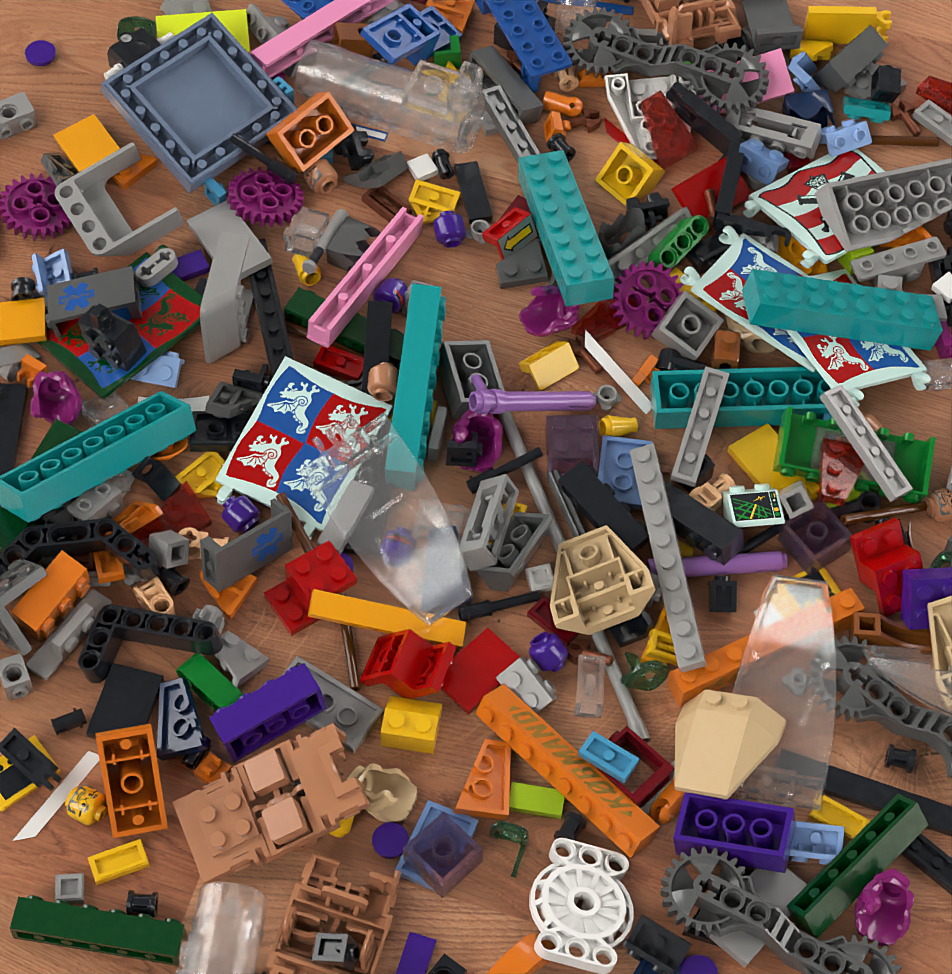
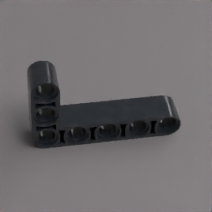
M109 604L99 610L78 658V665L89 682L100 683L107 678L123 640L204 655L217 654L223 648L224 642L217 627L210 621Z

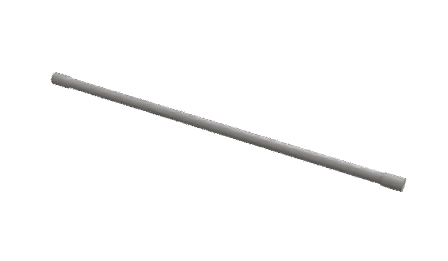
M504 411L502 414H498L516 458L527 453L511 412ZM530 462L520 468L539 513L551 514L553 517L548 534L557 553L559 543L564 542L565 539L534 466ZM601 630L591 634L598 652L611 655L614 658L611 666L604 665L626 716L628 727L646 743H649L651 741L650 735L637 711L604 631Z

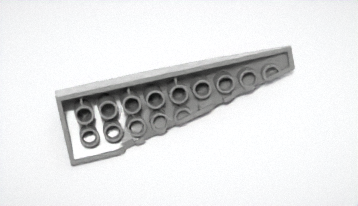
M952 158L826 183L815 193L821 215L846 252L889 243L952 209Z

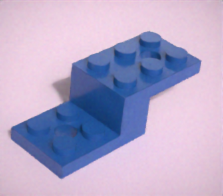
M410 3L364 27L360 34L391 65L407 58L414 66L434 56V52L443 51L450 47V36L459 35V41L463 36L433 6L419 12Z

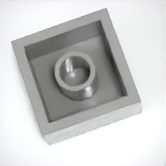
M684 291L676 298L651 336L666 347L679 352L681 357L696 360L724 319L691 294Z

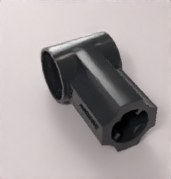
M663 348L659 353V360L655 368L661 371L705 370L706 363L681 357L679 352L674 349Z
M865 491L855 500L830 508L828 514L832 526L838 531L854 525H843L840 520L841 516L879 509L880 497L875 492ZM875 520L865 521L863 523H872Z

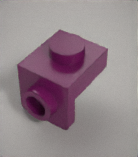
M940 321L943 331L933 347L936 346L940 359H952V337L947 322Z

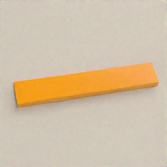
M316 589L312 591L308 617L387 634L411 629L429 643L441 644L450 642L456 646V649L463 647L466 622Z

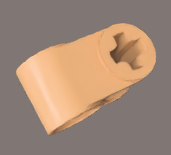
M157 576L139 588L137 586L132 588L137 601L145 610L176 615L173 600Z

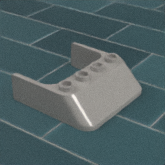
M133 142L60 183L55 189L57 201L89 251L97 257L132 255L184 224L178 209L174 207L137 230L132 231L107 193L105 184L109 178L141 160Z
M221 231L200 308V322L206 363L212 364L240 348L242 343H247L249 332L247 324L254 300L252 290L244 289V286L241 285L242 268L250 241V236L247 234Z

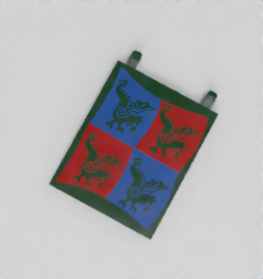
M160 245L155 251V253L160 249L168 247L166 245ZM146 252L127 267L132 266L136 274V269L150 258L151 255ZM169 273L151 287H144L139 283L141 318L132 319L127 307L110 311L136 325L147 351L128 372L119 367L114 368L102 358L97 359L88 351L89 346L82 337V331L77 322L80 318L60 322L61 336L56 337L52 328L49 329L47 327V341H39L37 343L104 400L201 325L200 308L203 297L174 273Z

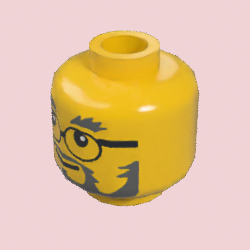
M82 785L79 788L74 787L65 800L67 814L86 826L92 825L96 821H102L108 811V807L105 806L106 796L89 785Z

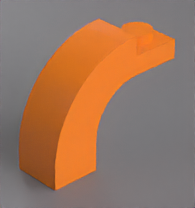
M531 932L522 938L494 964L487 974H533L539 968L551 962L538 956L534 950V944L541 932L536 935ZM541 941L544 948L548 950L555 949L552 941Z

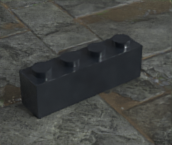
M581 460L558 479V487L596 529L607 525L633 553H636L648 543L649 535L646 525L640 520L637 522L631 516L632 511L629 506L623 501L620 503L614 497L615 492L608 483L603 484L597 478L599 475L595 468L590 464L586 465Z
M668 481L664 483L676 535L686 540L691 547L698 548L709 559L716 560L723 566L745 547L743 530Z

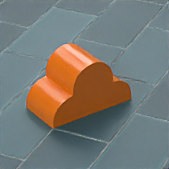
M151 723L95 733L113 838L168 829Z

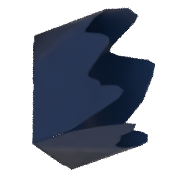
M827 89L784 96L783 115L821 124V129L827 127L829 117L832 124L835 125L833 118L834 109Z

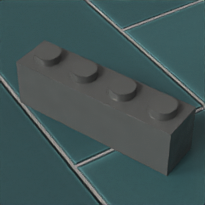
M489 46L471 51L466 69L483 89L500 85L524 126L538 122L544 104L496 48Z

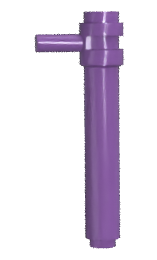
M479 374L471 377L476 391L470 393L469 407L471 411L477 414H487L488 412L491 414H502L504 411H590L596 405V396L589 391H503L502 389H487Z
M781 551L737 553L724 566L716 560L709 559L706 555L682 557L686 577L778 572L787 568L786 553H781ZM654 557L653 559H648L647 568L650 573L658 575Z

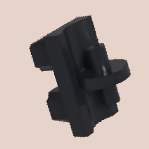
M351 124L354 131L334 146L333 149L337 155H343L344 158H348L351 171H358L361 164L372 162L374 153L372 149L363 148L368 143L367 131H357L355 124Z
M658 192L649 194L646 203L640 204L639 199L636 197L628 198L626 200V214L631 208H640L644 214V223L651 230L656 226V223L668 218V206L670 203L668 198L662 199Z

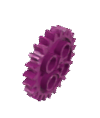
M258 167L257 172L249 168L248 174L241 171L240 176H234V181L230 180L227 191V203L230 204V210H236V216L243 215V221L251 219V225L260 222L261 227L268 223L272 228L274 223L283 226V220L291 223V218L297 219L298 213L302 211L304 191L300 190V184H295V180L292 184L288 182L285 184L284 179L270 170L263 171L261 167Z
M30 173V179H26L22 175L21 182L13 179L12 186L6 185L5 191H1L0 216H2V223H7L8 230L14 228V235L22 232L23 239H26L28 235H32L33 241L37 239V236H41L42 240L45 241L46 235H50L54 239L55 232L63 235L64 228L70 229L71 221L55 197L57 186L50 176L47 179H43V174L40 173L39 177L35 178Z
M641 261L638 267L633 263L629 266V270L625 268L621 272L622 276L618 275L615 278L618 284H614V291L616 293H613L612 300H615V302L610 305V308L617 309V312L613 315V318L620 317L621 321L618 325L626 324V333L633 329L634 337L643 333L644 340L649 338L650 333H653L676 298L683 293L679 289L684 284H676L675 282L678 275L671 277L669 275L671 268L665 272L662 271V263L654 268L653 261H650L647 266ZM641 279L648 282L649 288L642 286ZM661 293L668 297V303L661 299ZM628 298L635 300L636 307H632L629 304ZM648 312L655 315L656 322L648 318Z

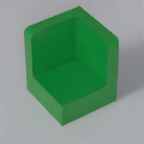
M459 35L450 36L451 48L433 53L435 67L445 68L448 61L452 62L455 68L462 67Z

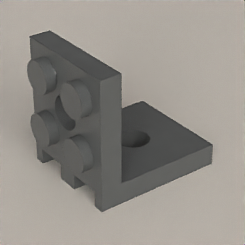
M24 559L10 564L8 571L0 576V639L7 648L22 655L30 652L32 647L4 606L48 575L41 565Z

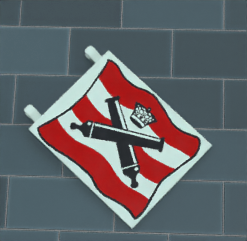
M854 149L834 157L827 154L748 196L749 201L744 204L747 209L743 211V214L747 218H752L762 210L778 225L787 228L791 232V236L808 249L803 252L802 256L805 259L801 261L805 268H810L818 260H821L826 265L848 252L844 250L822 217L815 193L826 183L886 171L859 149Z

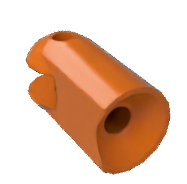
M586 69L580 72L577 71L578 88L606 87L602 73H599L598 77L595 78L594 72L586 76Z
M549 91L545 92L542 102L544 110L560 112L561 115L567 117L579 116L584 108L582 101L577 97H566Z
M675 777L650 807L649 813L653 820L659 819L660 824L663 825L670 823L681 810L685 792L675 790Z

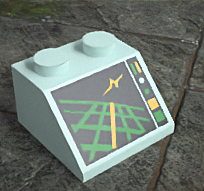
M755 484L754 489H745L744 486H730L729 491H722L724 518L735 526L750 527L785 524L778 490L770 487V484Z

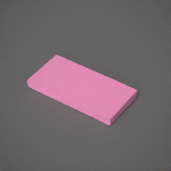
M782 49L760 54L761 59L759 63L766 62L764 70L769 71L768 79L770 80L766 95H763L762 102L757 101V104L793 94L794 88ZM744 72L743 82L758 79V73ZM726 93L723 94L721 100L725 101ZM714 105L712 108L717 112L718 106ZM722 108L719 114H726V109Z

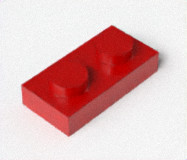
M322 346L313 361V368L349 381H357L363 376L364 358L329 346V348Z

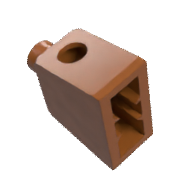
M335 23L330 48V56L335 69L366 64L372 59L373 50L376 49L360 35L362 29L369 24Z
M723 330L716 331L712 346L711 368L721 369L719 366L722 363H728V369L738 368L741 333Z

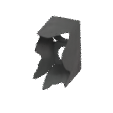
M631 208L625 216L620 213L612 225H606L605 222H602L598 238L607 259L645 234L643 211L640 208ZM630 232L625 241L622 243V234Z
M347 216L326 248L327 263L350 271L370 247L365 239L378 237L381 232L373 226Z

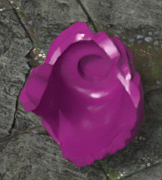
M549 285L539 286L531 290V295L535 297L519 314L520 322H522L527 333L537 337H545L567 330L577 323L580 304L566 307L559 288Z
M55 371L54 373L38 372L33 382L34 397L31 400V415L36 419L44 418L52 424L55 419H58L72 426L82 411V397L74 381L64 371Z
M469 409L452 428V440L457 443L472 441L473 432H478V441L482 442V457H477L476 467H460L465 470L485 472L493 467L501 455L503 427L501 422L494 418L490 412L487 414H477Z
M889 869L875 875L874 879L864 887L855 905V927L858 934L862 937L867 936L869 941L874 942L878 940V945L882 947L884 945L887 947L889 945L893 946L897 939L904 936L911 923L910 909L914 904V895L909 890L910 881L898 870Z

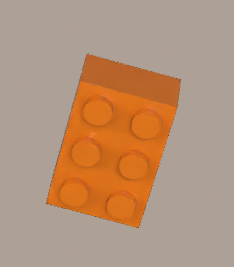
M327 91L316 93L267 132L266 135L285 163L291 168L295 167L297 172H303L351 134L354 128L331 93Z
M63 550L46 568L45 571L48 575L34 584L11 610L16 625L40 643L44 638L48 639L57 629L56 624L61 617L65 619L73 610L74 606L72 604L78 597L83 598L91 587L89 585L90 578L87 568Z

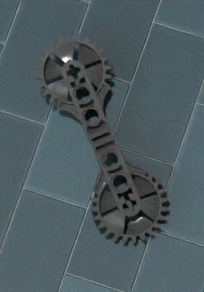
M594 7L591 14L585 9L584 16L577 13L576 20L571 19L570 26H566L563 42H565L564 49L567 51L568 56L572 58V66L578 64V72L586 69V76L591 72H594V76L597 78L599 73H602L605 77L608 72L616 75L627 71H634L648 77L674 74L688 79L693 85L696 95H703L702 100L704 102L709 100L710 107L718 106V113L722 108L726 109L727 115H729L731 109H734V112L738 115L740 108L746 113L748 112L749 105L752 108H756L757 101L762 102L763 95H766L770 79H768L769 71L764 70L766 62L759 63L761 55L754 57V49L746 52V45H743L741 49H737L736 43L733 44L732 48H729L728 44L724 43L723 49L716 44L703 50H698L685 44L657 47L642 41L637 34L635 26H629L630 20L622 21V13L616 17L614 16V9L610 13H606L605 7H603L601 12H598L597 8ZM589 39L588 49H574V42ZM617 49H624L626 51L620 52ZM593 56H594V57H595L594 62H593V64H591L590 62H591V60H592V58H593ZM643 56V57H646L647 59H646V60H642V59H640L639 57ZM738 57L741 58V61H740L739 64L736 63ZM684 61H690L692 64H686ZM705 69H711L714 72H708ZM744 72L758 73V79L743 82ZM724 93L727 94L725 101L721 100Z
M845 635L839 641L835 637L829 643L826 642L814 654L816 658L810 662V665L814 668L808 672V675L815 678L809 682V685L817 687L812 693L813 696L820 695L822 697L818 704H828L827 713L834 709L836 710V718L845 714L846 721H849L854 716L857 723L878 721L894 734L925 742L943 756L947 777L952 778V717L949 714L916 706L900 694L895 683L894 671L885 669L890 662L881 661L884 655L883 652L879 654L874 653L876 645L868 648L866 647V639L858 644L856 636L848 641ZM863 656L868 658L865 666L859 663ZM822 670L839 671L834 681L822 677ZM838 691L843 694L839 702L834 699ZM869 691L875 694L876 699L871 697ZM891 707L896 710L897 715L893 714ZM944 732L949 735L951 741L945 737Z
M705 846L702 847L701 854H697L696 850L691 848L689 857L684 852H681L680 861L673 858L672 868L666 867L665 869L667 877H662L661 885L664 887L660 891V896L665 897L662 901V906L670 907L667 911L668 917L676 915V926L682 922L685 923L684 932H687L691 927L695 928V936H698L701 930H705L707 937H710L711 930H715L719 937L731 932H746L763 941L785 965L803 974H843V971H846V974H898L901 971V965H893L896 955L886 956L887 946L882 949L877 948L878 940H875L870 945L868 944L867 936H864L862 941L858 942L855 934H853L850 942L846 940L844 935L822 941L800 931L777 906L759 898L754 890L751 876H743L745 867L736 868L737 858L728 861L727 851L722 856H718L717 848H714L711 854L707 853ZM690 864L700 873L694 882L686 869V866ZM717 864L723 866L719 877L712 874ZM733 901L737 903L738 907L730 908L725 902ZM695 905L701 910L697 917L692 919L689 915ZM759 914L764 920L755 921L750 915ZM802 950L808 951L812 957L804 958L799 952ZM867 953H870L873 957L867 966L863 961ZM825 964H834L838 970L829 971L826 969Z

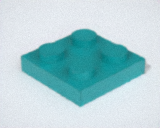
M843 96L842 109L848 118L860 119L862 116L870 118L869 120L875 123H883V120L889 121L891 115L889 103Z

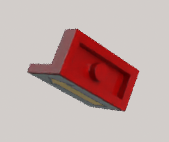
M517 207L482 233L485 242L497 247L501 260L526 246L539 236L531 213Z

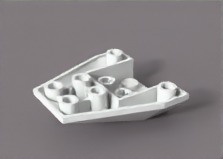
M628 74L605 75L607 99L630 144L635 145L652 160L685 157L691 127L672 112L676 106L665 95L675 82H679L686 89L695 93L691 82L674 74L668 77L628 80Z

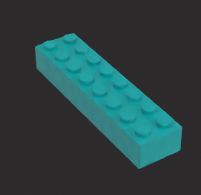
M564 150L518 157V180L565 306L613 299L614 276Z
M757 269L751 270L742 289L750 325L931 351L943 331L933 297L925 294Z
M412 284L385 467L386 484H391L392 488L417 491L418 482H423V463L427 455L426 442L427 436L430 433V413L433 411L434 403L433 390L436 389V369L439 367V348L443 338L442 326L446 317V297L442 296V287Z
M806 367L717 369L730 374L713 427L764 426L767 423L770 426L780 425L782 413L788 406L793 407V414L804 416L806 412L816 413V419H821L823 413H830L819 397L831 388L817 370L813 373ZM704 370L652 371L650 394L654 429L687 427Z
M163 391L146 398L1 475L0 505L26 522L39 519L41 515L48 511L61 507L63 503L72 498L83 495L85 491L94 486H99L105 480L125 472L127 468L137 463H141L147 456L164 451L171 444L184 440L188 435L194 433L196 427L190 405Z

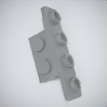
M249 4L246 11L248 29L262 45L291 27L284 17H266L255 4ZM302 59L284 69V72L289 77H294Z
M935 236L852 260L850 266L859 282L874 278L873 283L876 285L878 274L903 277L902 282H912L921 276L925 263L945 258L947 253L939 238Z
M91 589L27 662V669L42 679L48 680L90 632L99 610L106 605L112 604V601L96 590Z

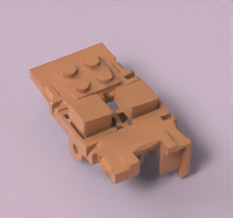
M640 0L651 22L656 27V31L658 33L662 32L666 41H669V45L685 44L693 47V40L701 37H715L718 44L727 43V39L741 37L742 28L735 16V5L732 0Z
M332 723L311 733L309 737H304L301 734L296 735L297 740L292 741L288 739L232 767V772L230 773L221 772L220 779L203 786L202 790L198 789L173 801L174 808L204 884L209 885L233 872L238 873L250 867L252 863L262 866L291 851L300 852L307 850L317 843L318 838L340 828V820H346L361 813L360 810L370 806L360 780L353 777L342 783L332 756L342 763L347 761L343 752L345 750L343 743L347 740L345 732ZM300 780L301 784L297 785L293 791L283 793L282 786L288 783L294 785V781ZM304 789L306 795L300 798L302 807L293 797ZM273 792L274 799L270 800L267 804L255 806L253 802L257 800L255 793L262 797ZM258 811H262V817H259ZM275 843H276L277 845L283 844V845H285V846L282 847V848L277 849L276 846H275Z
M312 853L310 862H306L301 879H303L302 884L295 883L266 963L265 972L269 974H374L393 919V915L388 913L390 909L393 910L398 895L396 889L402 871L396 870L394 878L371 871L367 888H360L352 885L350 882L345 883L335 878L340 861ZM328 917L335 919L329 933H336L340 921L347 923L345 927L347 932L344 934H349L356 940L360 948V956L358 961L355 962L354 970H347L342 965H334L330 970L324 968L325 964H319V966L312 964L317 933H324V926L321 925V921L326 923ZM283 934V939L280 945L281 949H278L277 946L280 941L281 935ZM375 939L381 941L379 948L377 941H375Z

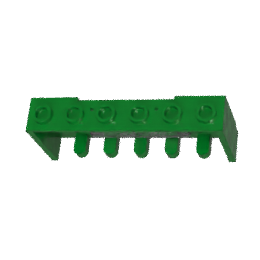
M788 406L785 409L780 423L773 471L780 472V475L786 477H804L809 482L826 481L833 487L850 486L854 487V490L858 492H879V496L887 498L833 417L826 421L816 419V413L806 412L802 416L793 414V407ZM879 428L877 431H874L913 488L909 493L899 498H903L904 501L910 503L920 502L928 494L936 437H930L927 441L914 439V434L904 433L902 436L889 434L890 429Z

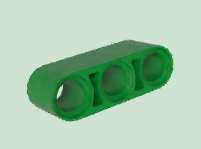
M697 215L681 220L650 252L648 262L653 261L654 268L660 263L663 264L662 269L674 267L707 233L709 226L706 218ZM692 223L695 226V231L692 229ZM677 238L680 241V247L677 245ZM662 254L665 257V262L662 261Z
M194 653L176 669L178 677L188 681L190 689L214 712L221 707L232 705L243 695L237 687L201 654Z

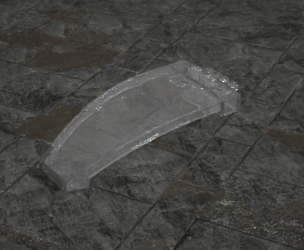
M350 413L346 416L347 421L353 426L355 431L347 436L343 426L338 422L335 423L334 427L343 439L339 442L330 428L325 430L326 436L334 444L328 450L325 449L324 444L318 437L312 439L321 455L302 468L299 473L311 491L316 495L341 534L367 567L409 611L430 626L473 597L467 567L456 534L427 475L387 415L382 413L365 426L360 427Z
M773 574L761 596V605L742 658L732 694L757 697L783 717L787 724L778 745L731 795L739 797L740 800L748 801V799L756 800L758 803L784 805L783 807L789 808L791 806L821 810L833 744L837 691L834 628L828 584L825 581Z

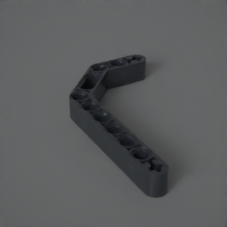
M109 518L30 526L24 529L0 554V576L8 571L9 565L17 558L37 564L42 557L57 556L61 550L68 555L107 551L144 580L155 578L160 570L154 552ZM113 532L110 536L103 537L105 533ZM87 534L81 540L56 542L58 538L63 536ZM40 539L38 543L30 545L32 541ZM132 546L129 551L122 552L125 547Z

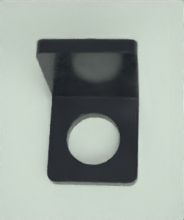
M149 456L132 472L134 478L147 483L164 502H167L181 486V482L162 462ZM152 465L151 469L147 473L142 474V471L146 466Z

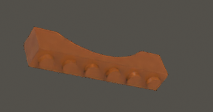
M853 613L849 627V641L854 636L857 637L858 644L866 639V647L870 648L876 645L874 653L883 652L884 654L933 657L930 629L910 630L906 625L892 621L881 614Z

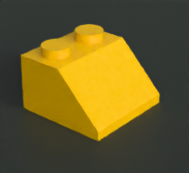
M620 142L595 181L626 206L628 198L636 197L640 201L653 191L666 171L635 145Z
M390 696L385 707L381 727V746L434 754L443 704Z

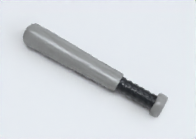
M338 209L315 245L310 258L303 262L302 269L304 272L312 274L316 271V264L321 256L326 253L329 243L346 217L349 216L346 210Z

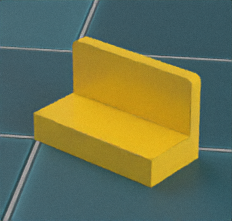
M559 340L518 363L522 372L531 374L538 390L549 387L579 369L569 342Z

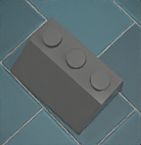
M870 25L814 74L812 79L819 87L834 92L839 91L843 86L847 90L857 81L855 78L857 74L861 77L871 68L868 65L871 61L875 64L884 56L882 51L888 44Z
M489 340L443 341L439 349L438 371L452 419H461L462 415L470 409V393L476 391L471 381L473 375L479 374L487 389L505 390Z
M513 513L496 565L475 570L490 590L508 592L514 586L515 581L523 569L527 567L530 559L548 535L553 520L551 514ZM492 543L491 548L488 549L490 552H492L494 543Z

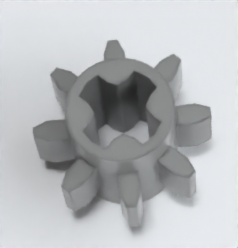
M205 605L202 610L196 608L192 616L193 619L214 623L220 634L225 625L222 611L212 605Z

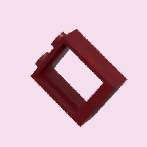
M626 726L621 732H614L608 740L621 748L626 746L649 766L654 773L636 791L631 793L617 779L599 768L597 769L642 809L673 779L675 768Z

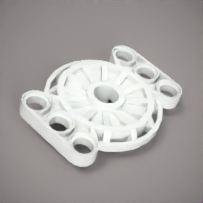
M558 838L553 842L549 851V858L553 864L540 872L534 880L529 894L531 915L541 931L534 944V950L538 956L549 961L598 974H608L612 971L617 961V954L614 949L624 941L634 919L630 895L619 881L624 878L629 868V861L623 854L567 838ZM556 848L566 849L569 856H560L556 852ZM590 855L595 859L596 863L588 864L583 860L582 856ZM609 862L618 863L622 867V871L611 869ZM550 873L547 879L541 880L544 876ZM536 888L541 891L537 900H535ZM579 899L584 900L581 904L583 910L576 906ZM537 909L540 910L541 917H542V919L544 920V922L541 920L540 916L538 915ZM626 913H627V919H628V922H627V923H626V921H625V919H624ZM618 931L622 932L621 937L614 941L613 937ZM541 941H552L555 949L548 950L544 948ZM569 948H579L583 956L575 957L571 955ZM603 954L607 956L610 964H601L597 960L596 955Z

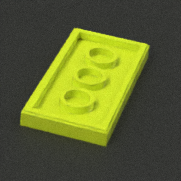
M246 9L156 16L157 38H161L169 32L176 36L213 13L250 54Z

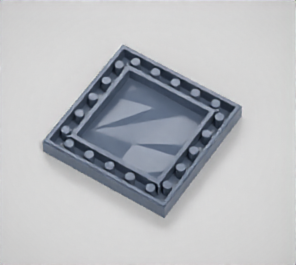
M213 13L101 83L102 94L142 140L146 142L149 148L189 194L202 186L204 181L210 177L214 178L248 155V153L228 141L233 133L259 148L270 140L266 133L297 109Z

